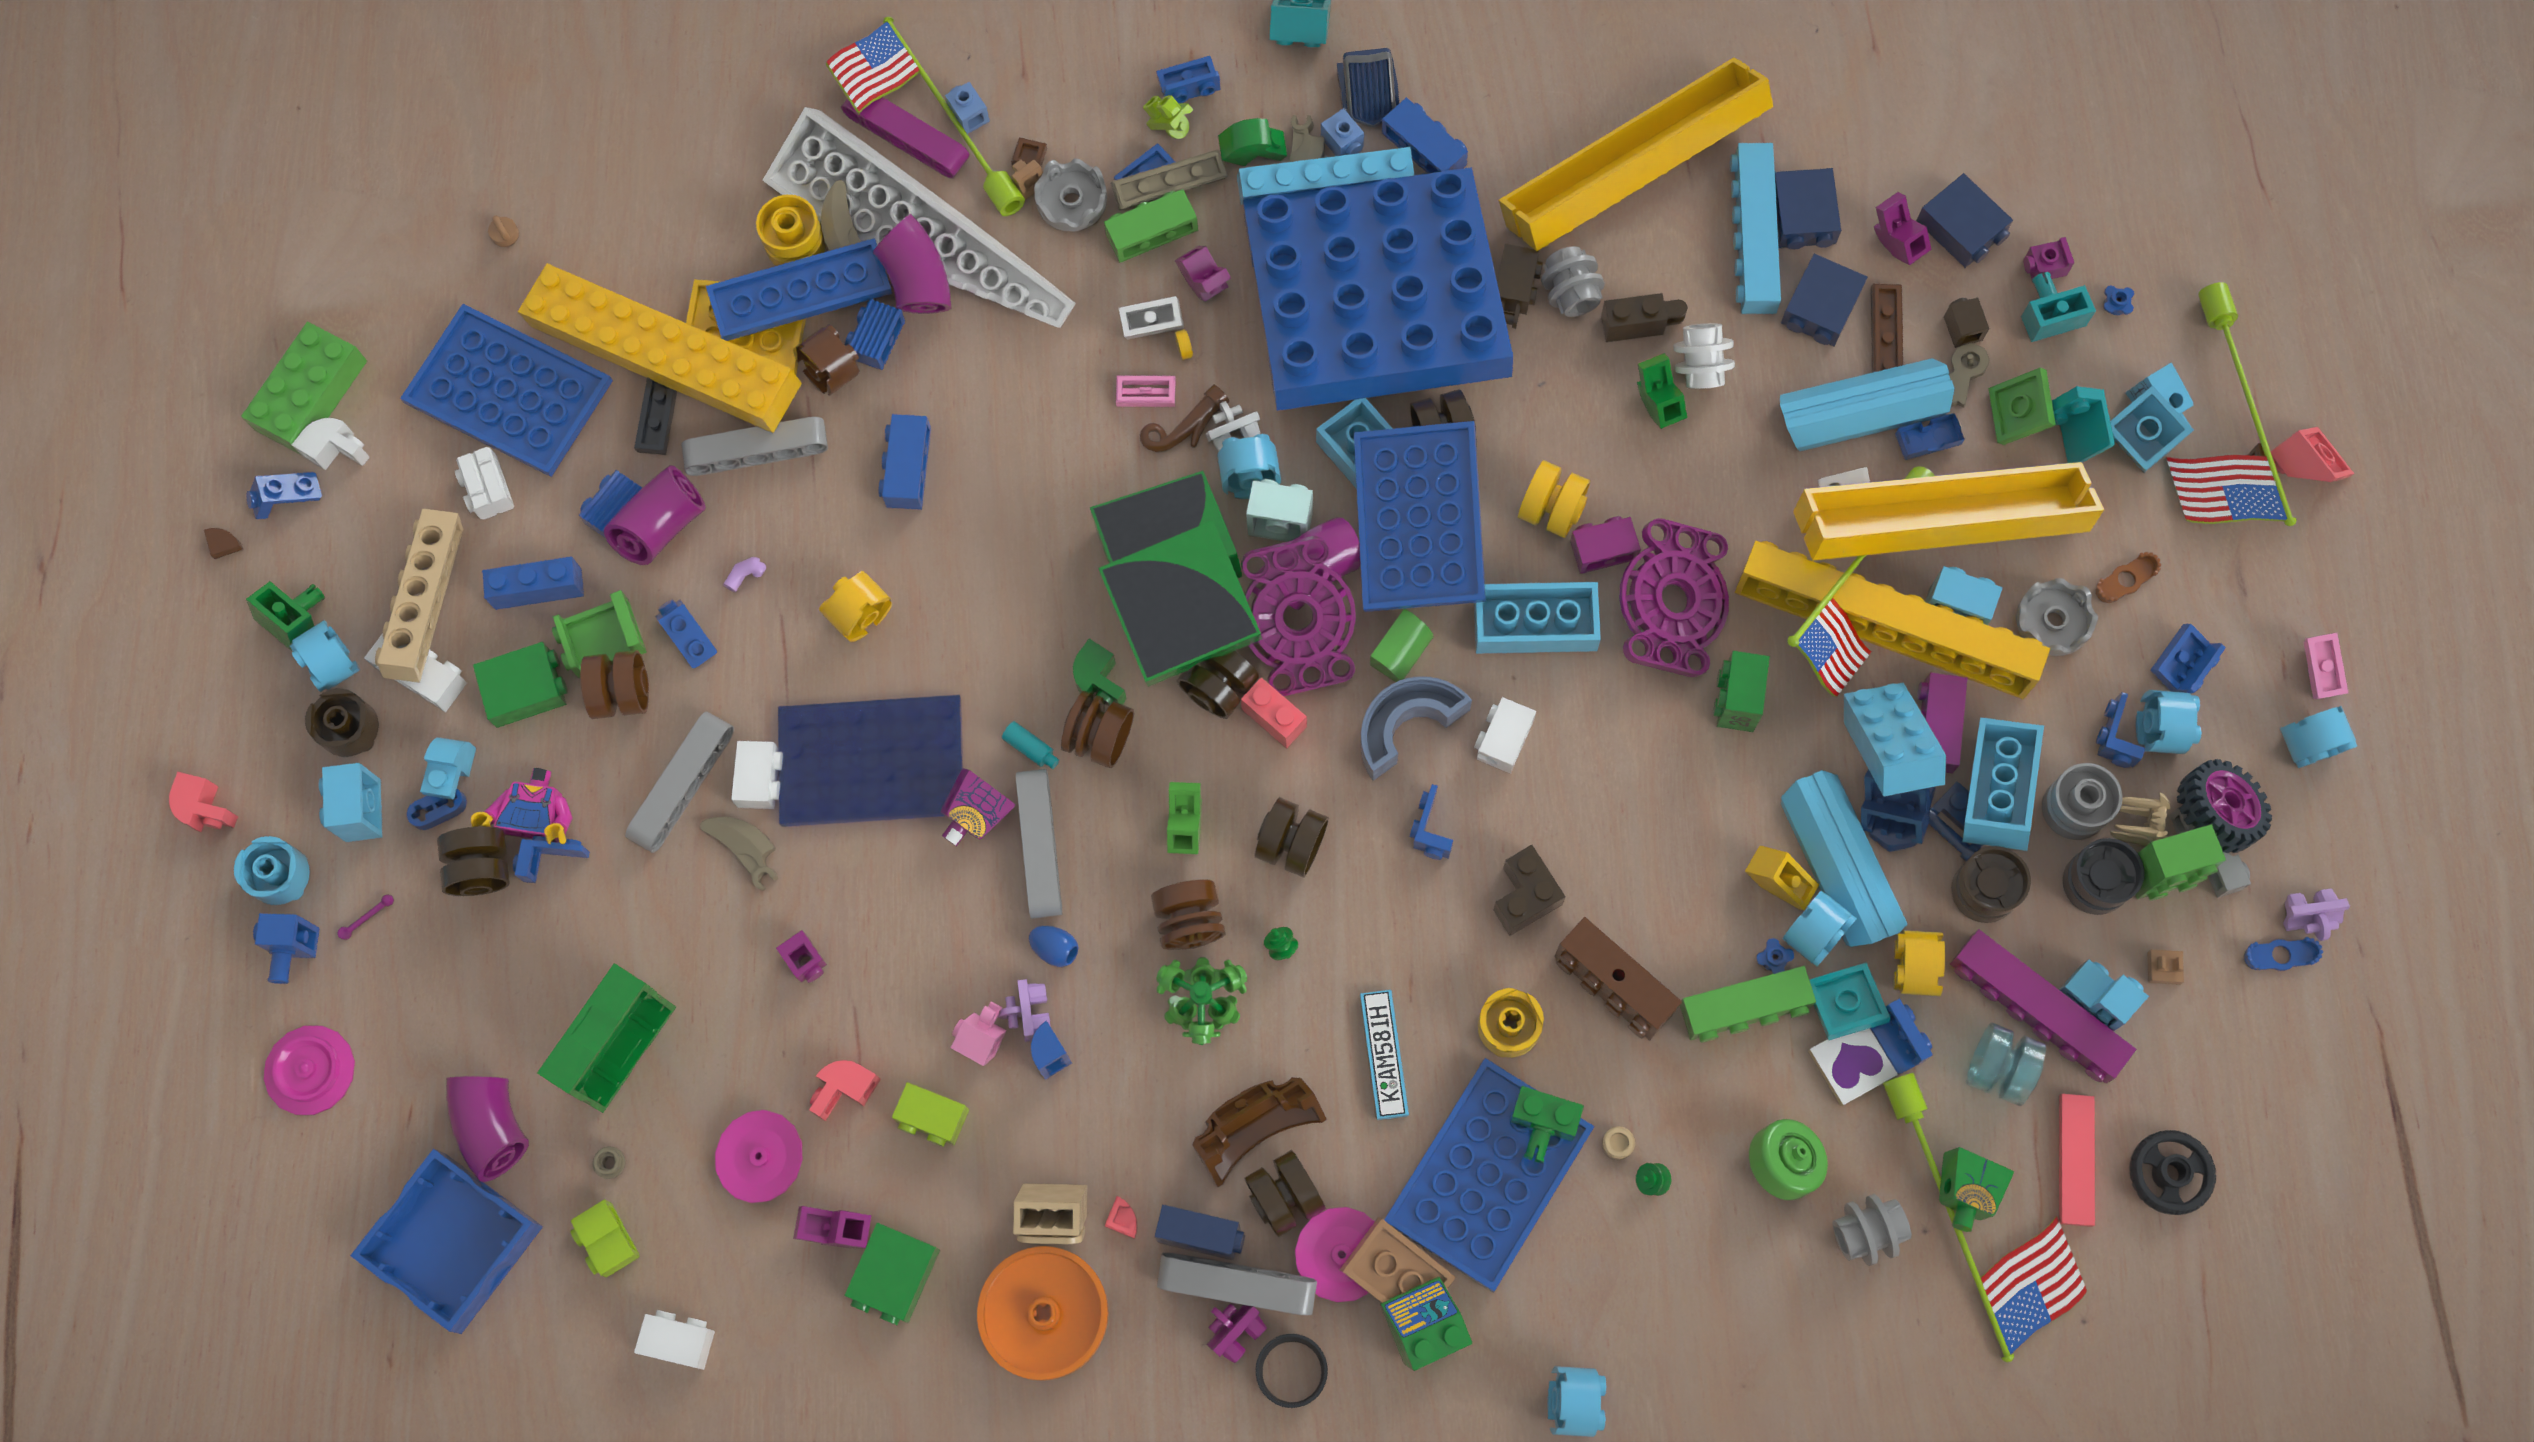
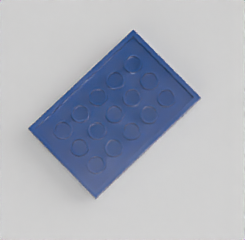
M462 304L400 399L404 404L552 477L613 380L609 375Z
M1474 421L1354 432L1363 610L1370 612L1486 602Z
M1485 1058L1384 1220L1398 1232L1494 1293L1595 1126L1580 1118L1576 1136L1572 1142L1556 1136L1550 1137L1544 1163L1534 1162L1538 1148L1535 1149L1532 1160L1524 1158L1523 1156L1526 1152L1532 1130L1510 1121L1521 1086L1534 1088Z

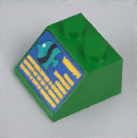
M1440 1277L1431 1279L1422 1285H1418L1405 1291V1293L1380 1303L1403 1364L1413 1371L1473 1344L1461 1312Z

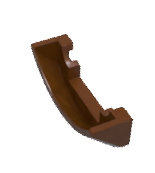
M1291 1077L1289 1081L1281 1085H1275L1273 1080L1242 1091L1217 1108L1205 1121L1207 1129L1202 1135L1195 1137L1192 1146L1216 1186L1220 1187L1236 1163L1262 1141L1284 1130L1305 1124L1323 1123L1327 1119L1314 1092L1302 1078Z

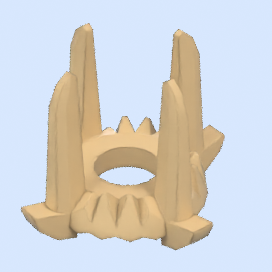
M2160 793V800L2135 797L2122 798V804L2130 806H2121L2119 811L2148 817V822L2144 823L2147 827L2116 824L2115 828L2129 833L2111 831L2110 834L2113 838L2147 846L2153 841L2167 837L2168 832L2164 830L2167 809H2170V801L2164 794Z

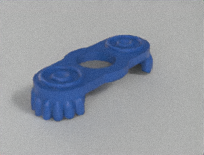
M2309 937L2297 941L2278 939L2267 944L2254 942L2246 949L2244 960L2254 970L2275 969L2285 971L2292 967L2313 965L2319 962V959L2322 958L2323 950H2321L2322 946L2319 945V941ZM2275 947H2284L2289 952V961L2287 963L2280 964L2274 960L2272 952Z

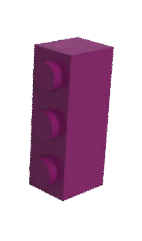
M1930 672L1925 681H1921L1919 684L1918 700H1922L1921 713L1946 754V773L1953 774L1960 766L1968 678Z

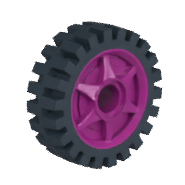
M2221 759L2208 760L2196 767L2181 780V785L2177 789V792L2180 794L2177 796V803L2183 805L2179 807L2181 814H2187L2184 821L2187 826L2191 824L2194 826L2192 830L2212 824L2222 851L2225 853L2231 851L2232 853H2238L2250 847L2267 834L2271 827L2269 822L2272 821V815L2268 813L2271 810V806L2269 803H2264L2267 796L2265 792L2259 793L2260 784L2250 781L2253 776L2248 772L2244 775L2242 774L2243 768L2238 765L2232 768V762L2227 760L2223 763Z

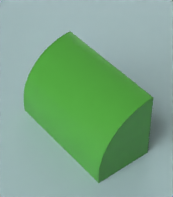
M1403 609L1371 654L1370 666L1395 682L1405 679L1433 639L1432 631L1417 616Z

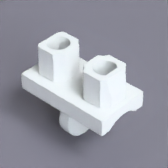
M1224 401L1220 403L1222 412L1212 417L1215 424L1224 420L1227 424L1210 430L1205 435L1208 442L1213 441L1214 446L1219 451L1223 447L1222 442L1227 438H1231V432L1240 429L1243 438L1254 437L1260 434L1257 423L1260 417L1256 411L1234 420V416L1243 413L1241 406L1237 405L1230 408L1227 402Z

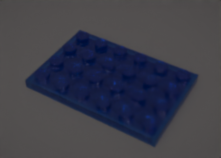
M947 695L779 706L778 745L779 752L783 753L782 769L779 770L780 826L945 816L941 813V809L963 769L961 696Z

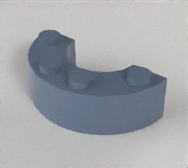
M1423 676L1400 680L1381 691L1369 705L1361 728L1362 760L1372 781L1397 764L1398 752L1393 744V736L1403 722L1414 717H1428L1437 720L1447 728L1470 711L1472 699L1454 684L1442 679Z

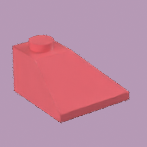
M2318 427L2297 431L2271 451L2276 469L2288 477L2333 482L2354 475V472Z

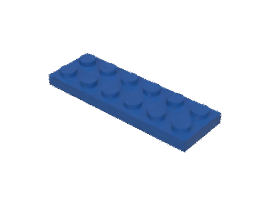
M875 238L706 286L721 338L729 341L892 294L885 268L873 254L874 249L877 247Z

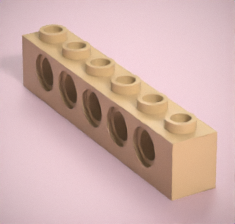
M422 509L419 520L416 519L414 522V539L412 545L409 544L406 549L405 559L407 563L405 570H401L398 576L399 590L397 596L394 595L391 600L390 611L392 614L390 621H386L383 627L382 648L377 649L375 654V664L379 667L383 678L418 683L421 681L463 532V526L458 513ZM416 618L411 622H406L409 619ZM408 644V645H407L406 647H404V648H398V647H400L401 645Z

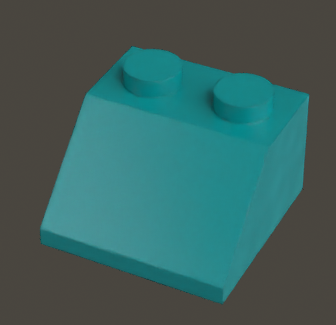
M1273 0L1269 40H1276V44L1292 45L1293 42H1303L1304 46L1320 47L1321 44H1326L1331 0Z

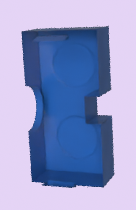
M1955 413L1933 418L1926 427H1923L1922 422L1898 428L1895 433L1905 460L1962 445L1965 440Z

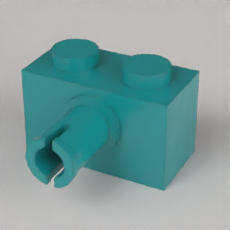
M2045 272L2044 278L2041 273L2032 279L2040 299L2030 301L2021 315L2031 342L2088 325L2096 309L2085 285L2058 293L2050 272Z

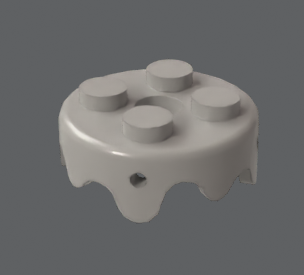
M1073 159L1066 164H1059L1056 160L1049 161L1045 165L1042 176L1035 183V201L1038 212L1050 226L1058 230L1075 232L1092 226L1100 219L1107 205V191L1100 169L1097 166L1091 167L1080 159ZM1069 193L1079 195V199L1074 203L1064 201V197Z
M2056 578L2041 584L2039 582L2035 583L2022 598L2017 608L2016 621L2022 638L2039 640L2043 646L2050 648L2048 654L2050 656H2064L2080 649L2091 638L2098 621V615L2094 612L2091 605L2092 594L2090 590L2085 586L2072 585L2062 578ZM2049 613L2060 615L2062 625H2052L2048 621L2047 615Z

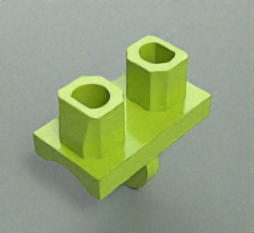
M1168 95L1162 100L1159 96H1153L1143 106V109L1151 117L1146 123L1151 130H1166L1168 136L1174 139L1184 138L1189 132V121L1184 115L1191 113L1193 109L1188 103H1177L1172 95Z

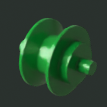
M1279 927L1273 928L1264 939V946L1269 950V955L1272 959L1283 960L1289 959L1296 952L1298 941L1293 937V932L1290 928Z
M1645 1163L1637 1170L1636 1185L1644 1195L1661 1196L1670 1189L1672 1182L1671 1173L1665 1165L1661 1163Z

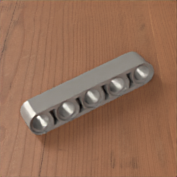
M806 417L780 422L774 433L757 426L691 438L681 443L685 473L691 476L823 453L828 449L824 420L820 417Z
M707 711L699 717L627 827L625 834L627 839L651 853L656 852L662 846L729 743L734 733V726Z
M1047 769L1016 772L1030 917L1034 919L1062 915Z
M1177 1253L1161 1254L1157 1282L1158 1288L1167 1291L1298 1315L1313 1314L1317 1280L1305 1276Z

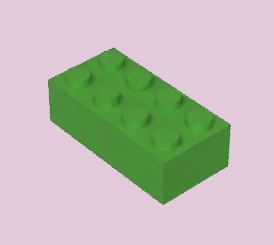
M307 321L241 417L255 431L300 454L292 446V443L309 424L319 419L329 418L367 363V360L356 346Z

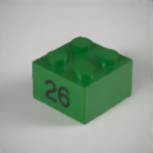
M1732 651L1729 660H1723L1722 669H1719L1716 685V687L1721 689L1718 698L1715 699L1713 716L1718 717L1717 727L1754 732L1763 715L1770 656Z

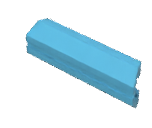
M1931 358L1780 395V407L1796 448L1799 451H1804L1944 416L1950 412L1955 388L1952 380H1950L1947 365Z
M1821 770L1811 776L1796 780L1781 796V806L1819 884L1820 890L1857 918L1842 936L1845 944L1850 947L1873 944L1900 933L1908 923L1838 775Z

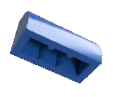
M1046 1020L1036 1030L1031 1043L1033 1061L1045 1080L1072 1064Z

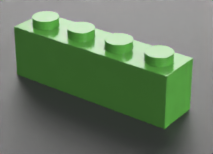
M1802 966L1683 998L1680 1009L1690 1040L1699 1038L1702 1043L1718 1038L1719 1032L1730 1030V1034H1737L1748 1030L1749 1024L1760 1022L1761 1026H1766L1778 1022V1017L1790 1014L1791 1018L1810 1013L1809 1008L1816 1003V999L1806 968Z

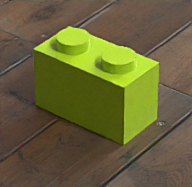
M907 1082L892 1118L899 1123L898 1129L911 1135H915L917 1131L928 1135L927 1141L944 1147L946 1142L955 1145L969 1109L964 1104Z

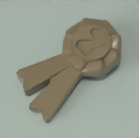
M1969 343L1957 348L1953 354L1951 363L1954 371L1949 376L1955 389L1951 406L1959 405L1962 408L1966 406L1970 380L1984 375L1990 360L1985 348Z

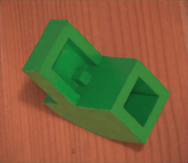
M1253 118L1242 120L1232 124L1218 135L1221 159L1225 162L1246 166L1257 156L1280 162L1287 157L1284 132L1270 128L1267 119Z
M1663 353L1638 363L1640 381L1637 382L1638 390L1650 417L1660 429L1688 418L1684 394L1673 383L1669 357Z
M1090 638L1078 652L1073 663V676L1080 694L1082 691H1088L1093 694L1096 692L1095 696L1103 697L1107 706H1110L1112 702L1123 705L1127 699L1125 690L1106 678L1116 664L1114 654Z

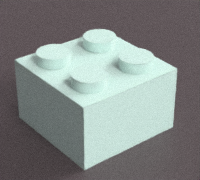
M1263 479L1261 482L1253 480L1246 513L1249 536L1289 542L1310 530L1313 515V490H1308L1307 487L1293 484L1289 487L1278 485L1277 482Z

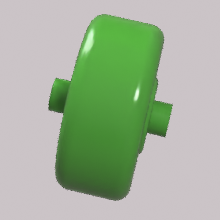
M1792 1119L1774 1121L1758 1131L1750 1143L1749 1163L1753 1175L1763 1189L1771 1195L1783 1200H1797L1815 1191L1824 1182L1828 1169L1826 1151L1818 1136L1803 1123Z

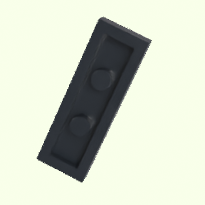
M648 377L634 448L637 453L666 455L677 391Z

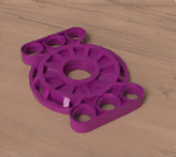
M1656 518L1647 523L1642 530L1643 541L1649 548L1644 549L1631 560L1623 573L1620 583L1619 602L1622 615L1629 629L1634 634L1624 642L1623 653L1632 663L1687 677H1697L1704 674L1710 667L1709 655L1703 648L1707 647L1718 637L1725 626L1729 612L1727 585L1720 569L1714 563L1727 554L1728 543L1718 533ZM1652 526H1658L1663 530L1664 537L1662 541H1657L1652 537ZM1680 533L1689 535L1692 542L1690 548H1684L1680 545L1678 538ZM1708 540L1718 544L1719 553L1717 556L1711 555L1707 551L1706 544ZM1643 558L1645 563L1637 571L1632 570L1636 563ZM1630 578L1632 579V582L1630 585L1629 595H1626L1628 579ZM1676 585L1685 592L1687 604L1682 612H1671L1665 606L1662 599V591L1666 586ZM1627 603H1630L1631 611H1632V614H1633V616H1634V618H1635V621H1633V619H1632V617H1631V615H1630V613H1629V609H1628V604H1627ZM1638 626H1640L1644 632H1641ZM1716 626L1712 635L1707 639V633ZM1637 640L1644 644L1645 653L1643 656L1634 654L1632 651L1633 641ZM1662 648L1671 650L1673 661L1670 664L1663 662L1661 659L1660 651ZM1690 655H1695L1700 659L1701 668L1699 671L1690 668L1688 664Z
M1310 536L1251 550L1243 556L1241 561L1244 574L1248 578L1253 579L1245 592V597L1248 602L1251 593L1256 594L1251 611L1262 636V640L1248 646L1259 659L1274 668L1268 675V683L1283 696L1346 682L1353 677L1355 672V665L1351 657L1342 653L1354 631L1356 620L1355 603L1349 587L1341 576L1324 564L1330 555V549L1326 541L1318 536ZM1320 543L1323 546L1324 552L1320 558L1312 559L1308 557L1307 548L1310 544ZM1282 550H1290L1294 554L1293 562L1288 566H1282L1277 562V555ZM1252 557H1260L1264 561V567L1258 573H1252L1247 569V562ZM1319 568L1323 569L1321 574L1316 572ZM1329 574L1336 578L1343 588L1337 590L1333 583L1328 580ZM1259 582L1264 583L1261 588L1256 586ZM1345 595H1347L1349 600L1350 613H1346L1342 599ZM1297 601L1307 603L1312 610L1310 624L1300 630L1289 628L1283 620L1285 608ZM1349 621L1348 631L1344 639H1342L1341 636L1345 629V623ZM1260 643L1269 655L1265 657L1257 650L1254 644ZM1338 660H1345L1349 663V669L1343 675H1337L1332 671L1333 664ZM1308 667H1316L1320 671L1319 678L1314 682H1307L1303 679V672ZM1279 674H1286L1290 677V683L1284 689H1278L1273 685L1274 678Z

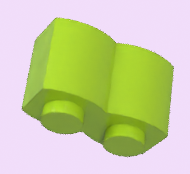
M604 1199L571 1220L574 1229L570 1230L571 1235L579 1247L585 1246L589 1255L585 1258V1261L593 1274L599 1273L607 1278L640 1257L634 1242L611 1202Z

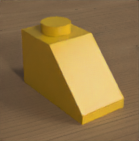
M1764 846L1758 847L1745 870L1761 888L1805 911L1819 886L1788 852Z

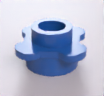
M2111 285L2105 289L2104 294L2107 297L2104 302V309L2106 312L2113 315H2128L2133 311L2134 307L2131 304V298L2134 296V291L2131 288L2118 289Z
M1771 938L1766 942L1767 947L1765 950L1757 955L1756 960L1759 965H1763L1767 970L1772 971V974L1785 971V965L1794 959V952L1792 949H1785L1781 946L1777 939ZM1774 954L1778 955V959H1777V960H1774V959H1773L1772 956H1773Z

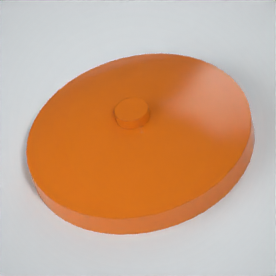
M1049 1246L1027 1248L1003 1260L987 1278L981 1290L977 1307V1323L980 1337L992 1358L1007 1371L1022 1378L1038 1381L1059 1379L1084 1366L1100 1347L1106 1333L1109 1316L1106 1292L1095 1271L1077 1255L1061 1248Z

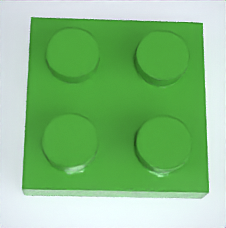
M2037 368L1988 388L1997 443L2006 445L2056 425L2047 370Z

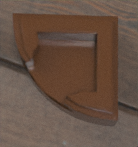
M220 528L204 530L210 555L214 559L243 550L239 540L230 532Z

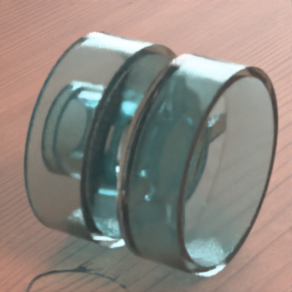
M1992 1022L1984 1031L1969 1066L1966 1083L1971 1087L1989 1093L1999 1079H2001L1998 1093L1999 1098L2022 1106L2036 1087L2041 1076L2046 1054V1044L2024 1035L2012 1050L2013 1030Z

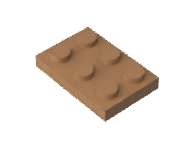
M1380 1217L1376 1219L1340 1268V1271L1382 1303L1436 1277H1440L1446 1289H1448L1456 1278Z

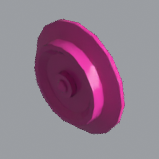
M303 1026L288 1032L274 1044L265 1061L264 1082L269 1097L279 1108L295 1115H315L332 1108L345 1096L353 1080L355 1060L351 1047L338 1032L324 1026Z
M767 1110L747 1112L733 1120L721 1134L715 1151L716 1172L722 1186L735 1198L750 1203L771 1201L785 1193L797 1178L803 1161L802 1141L795 1126L783 1115Z
M1348 1207L1329 1208L1313 1216L1300 1231L1295 1247L1296 1268L1300 1276L1317 1280L1315 1294L1319 1297L1334 1302L1356 1301L1368 1294L1366 1290L1340 1271V1268L1375 1222L1364 1212Z

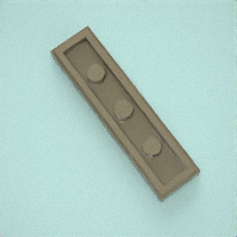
M1218 149L1112 181L1110 184L1120 211L1137 206L1143 202L1157 200L1170 191L1176 192L1181 189L1186 191L1226 179L1228 176Z

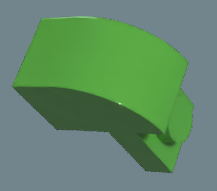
M1169 783L1167 853H1199L1202 815L1201 783Z

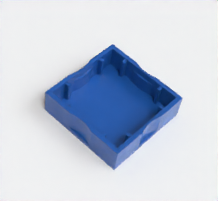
M433 1149L406 1183L395 1204L378 1219L350 1256L385 1283L400 1289L416 1307L446 1330L462 1334L543 1226L486 1183L479 1181L474 1174L450 1156Z

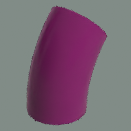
M909 214L883 238L874 249L873 254L882 263L891 279L896 298V308L903 312L918 314L949 311L952 309L951 294L947 274L940 255L921 224L912 214Z
M669 465L620 509L604 528V536L609 545L623 558L639 565H648L685 526L705 511L706 506L700 493L691 481L675 466Z
M1333 518L1294 539L1318 536L1325 540L1330 549V555L1324 564L1341 577L1355 572L1360 567V543L1354 529L1344 518ZM1312 543L1307 548V555L1312 559L1320 558L1324 552V548L1320 543ZM1282 550L1278 553L1277 562L1280 565L1288 566L1293 562L1294 554L1290 550ZM1319 568L1316 572L1321 574L1323 569ZM1331 574L1328 576V580L1331 582L1337 580ZM1297 601L1289 604V606L1300 610L1306 603Z
M479 1076L446 1078L448 1117L459 1151L479 1181L487 1182L500 1177L522 1158L529 1146V1140L520 1129L512 1111L509 1097V1079Z

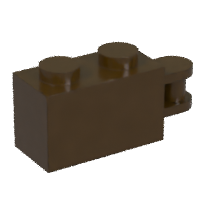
M1505 244L1497 284L1503 311H1508L1504 312L1506 324L1512 325V328L1516 329L1519 314L1527 315L1529 304L1535 305L1538 288L1532 286L1534 278L1540 279L1543 262L1538 261L1539 250L1536 251L1531 248Z
M1663 293L1604 301L1601 314L1606 342L1664 335L1666 326L1681 324L1684 321L1688 306L1686 302L1679 299L1664 301Z

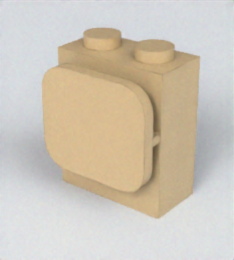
M1023 1184L1014 1200L1013 1234H1017V1241L1037 1244H1076L1082 1242L1085 1235L1084 1223L1087 1218V1185Z

